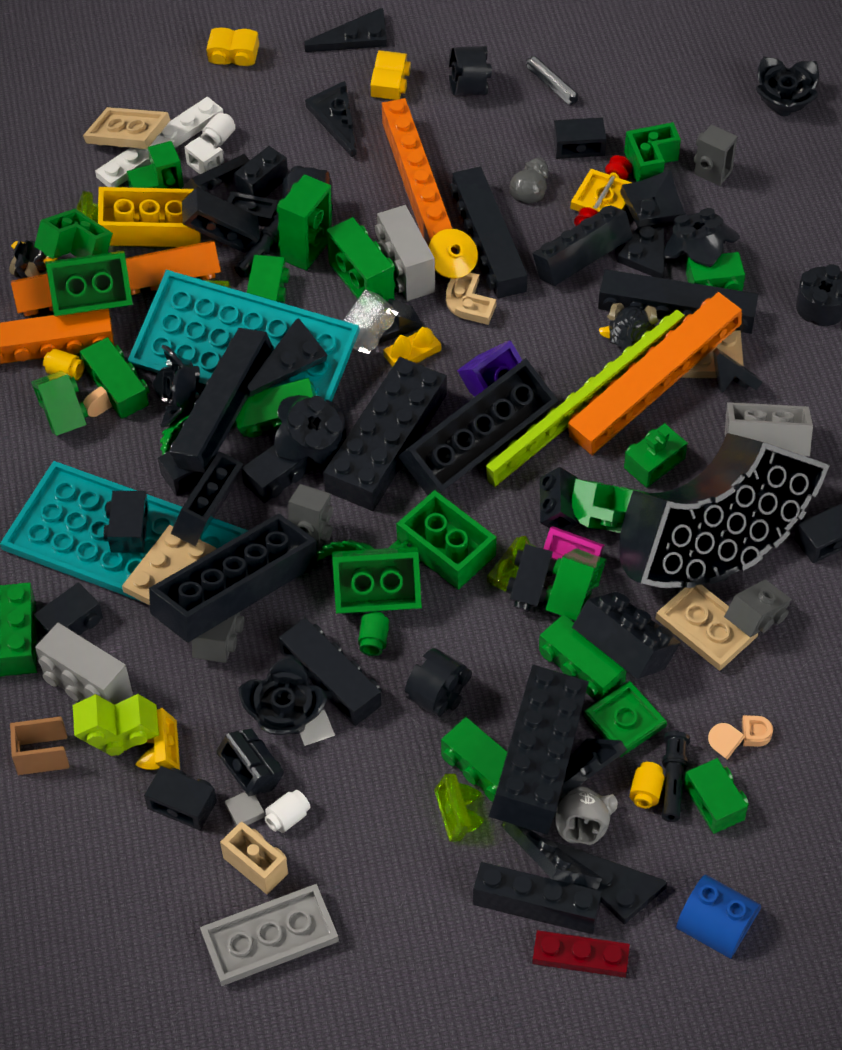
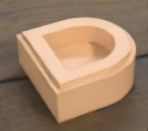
M102 386L90 393L83 401L90 417H96L112 407L108 394Z
M743 715L742 734L745 736L743 746L760 747L768 744L773 734L771 722L762 716Z
M727 723L715 725L708 735L711 747L726 760H728L745 738L744 734Z

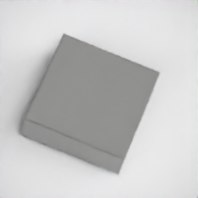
M243 792L225 801V806L236 826L241 821L249 825L265 817V812L255 795L248 797Z

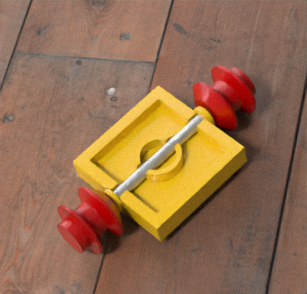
M620 155L611 157L609 164L605 167L606 173L590 169L571 201L570 209L579 211V215L574 219L575 226L579 225L582 220L597 214L606 206L612 205L625 211L627 205L620 190L623 184L632 183L626 180L628 179V174L633 170L631 162L626 157Z

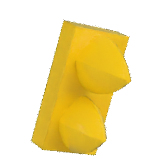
M421 327L418 332L409 337L399 335L393 345L383 349V354L393 367L399 357L418 363L442 350V347L431 329Z
M163 708L157 709L159 735L147 740L148 743H154V747L146 751L135 765L147 770L159 769L161 766L170 770L171 768L180 770L177 720Z

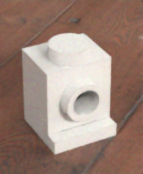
M200 137L185 146L187 164L199 174L224 163L223 150L220 147L215 149L211 143H207Z

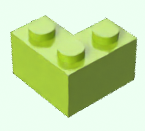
M95 694L73 705L74 736L110 756L120 755L125 750L144 744L147 740L159 735L157 706L139 694L115 705Z

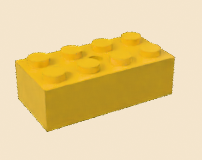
M99 187L98 224L113 233L110 246L182 247L200 243L201 238L200 232L183 225L182 201L194 189Z

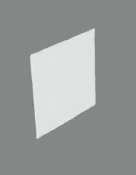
M325 709L314 720L307 723L304 731L300 733L304 746L335 736Z

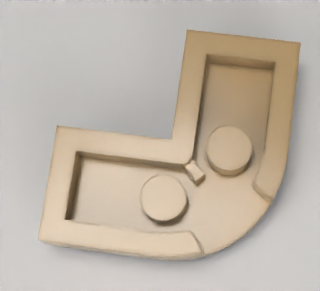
M470 272L462 278L450 279L446 289V304L449 310L460 318L489 325L496 308V299L474 294L479 283V274Z

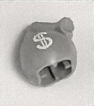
M584 786L570 791L560 801L556 810L555 820L559 835L570 843H583L587 845L596 843L606 833L610 822V815L617 809L618 802L614 794L601 796Z

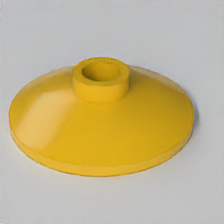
M445 229L435 234L429 242L428 247L435 258V271L446 278L458 279L468 275L474 269L478 259L477 247L471 237L463 231ZM455 247L458 249L459 254L452 253L451 248Z

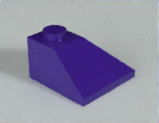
M509 340L475 356L459 368L457 372L468 391L475 397L519 364L522 359L512 341Z

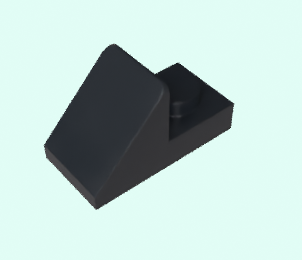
M388 299L389 312L365 320V327L376 345L423 327L412 306L393 299Z
M718 348L714 349L713 357L717 385L721 393L725 391L735 376L734 381L745 389H748L750 386L757 391L763 382L756 374Z

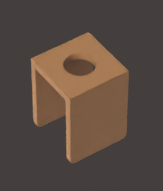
M62 717L10 723L11 753L18 775L69 768V761L63 746L21 752V745L67 739V731Z

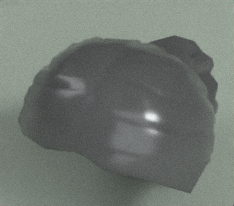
M534 158L527 161L524 170L517 172L511 179L509 192L515 200L525 204L543 200L547 189L546 179L548 178L549 170L542 158Z

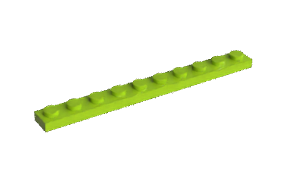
M676 310L670 316H665L659 325L651 331L645 332L637 343L627 347L615 361L607 363L599 374L595 377H590L577 392L571 393L561 405L551 409L544 419L530 426L522 437L518 440H513L500 455L492 457L486 465L487 481L496 487L568 428V422L573 414L581 412L588 406L594 396L600 395L607 389L611 381L619 379L626 373V370L632 363H637L645 356L649 348L657 346L670 330H675L685 319V315Z

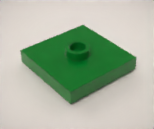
M631 681L584 711V717L604 739L622 741L627 750L620 755V758L664 729L667 725V721Z

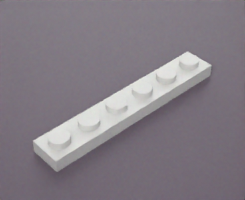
M209 97L204 98L172 119L150 146L172 141L174 147H178L202 131L217 113H223V108ZM130 147L95 170L96 178L107 187H118L128 180L127 171L150 165L148 149Z

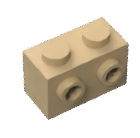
M242 821L220 841L223 858L267 895L288 875L287 857L277 847L271 846L257 830L251 829Z

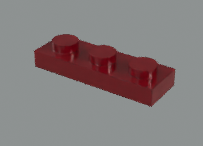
M537 930L532 964L626 978L630 944Z

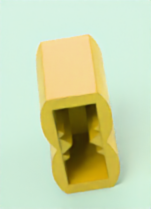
M229 28L211 29L206 49L208 62L218 65L230 63L239 66L254 65L259 48L258 32L251 29H238L235 31Z
M378 51L371 79V97L398 100L401 93L406 92L407 79L404 78L409 76L411 62L407 61V54Z

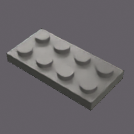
M317 884L200 927L221 986L339 942L338 934Z

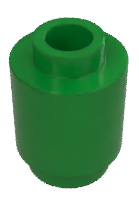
M372 611L362 616L358 645L360 646V651L365 655L378 656L386 648L390 621L383 613Z

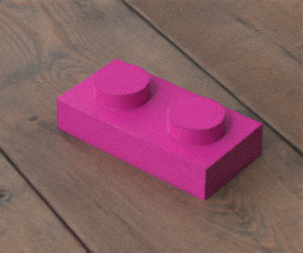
M553 526L550 527L543 549L552 551V558L562 559V556L575 548L601 557L604 548L603 544Z

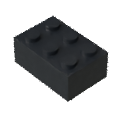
M613 592L588 599L573 624V629L636 679L665 670L681 643L673 637L672 631L656 624L651 620L650 614L644 610L637 609L629 603V598L621 593Z

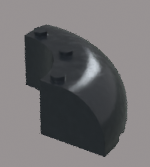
M727 433L713 461L702 473L687 484L659 493L633 490L622 523L619 543L620 559L625 573L630 579L660 588H693L705 583H717L728 579L730 575L740 570L745 571L761 561L764 554L773 547L777 548L791 534L789 530L798 519L802 520L807 513L804 510L811 498H816L830 465L765 442Z

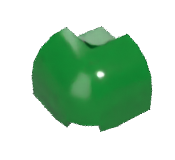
M576 479L572 495L574 515L580 524L588 528L621 533L624 516L632 492L635 489Z

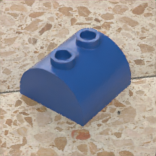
M705 874L690 894L680 914L676 929L731 959L758 915L761 904Z

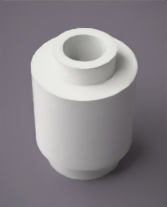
M217 113L203 128L201 138L207 143H211L215 148L221 146L235 131L233 118L228 114Z
M299 790L287 792L265 809L267 815L265 821L273 831L276 832L278 830L284 833L307 815L310 804Z

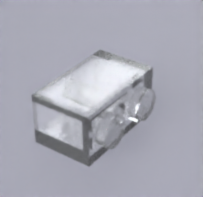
M366 289L343 321L359 325L360 332L353 348L369 354L378 345L383 333L392 326L394 318L399 312L379 294Z

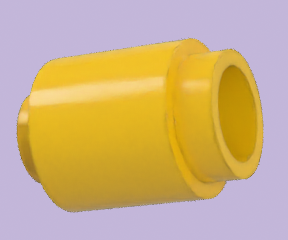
M58 349L48 352L43 360V366L47 374L62 371L74 377L75 380L81 378L85 367L84 361L80 360L79 356Z
M643 762L636 769L629 794L630 799L636 806L648 809L659 803L665 779L663 768L653 762Z

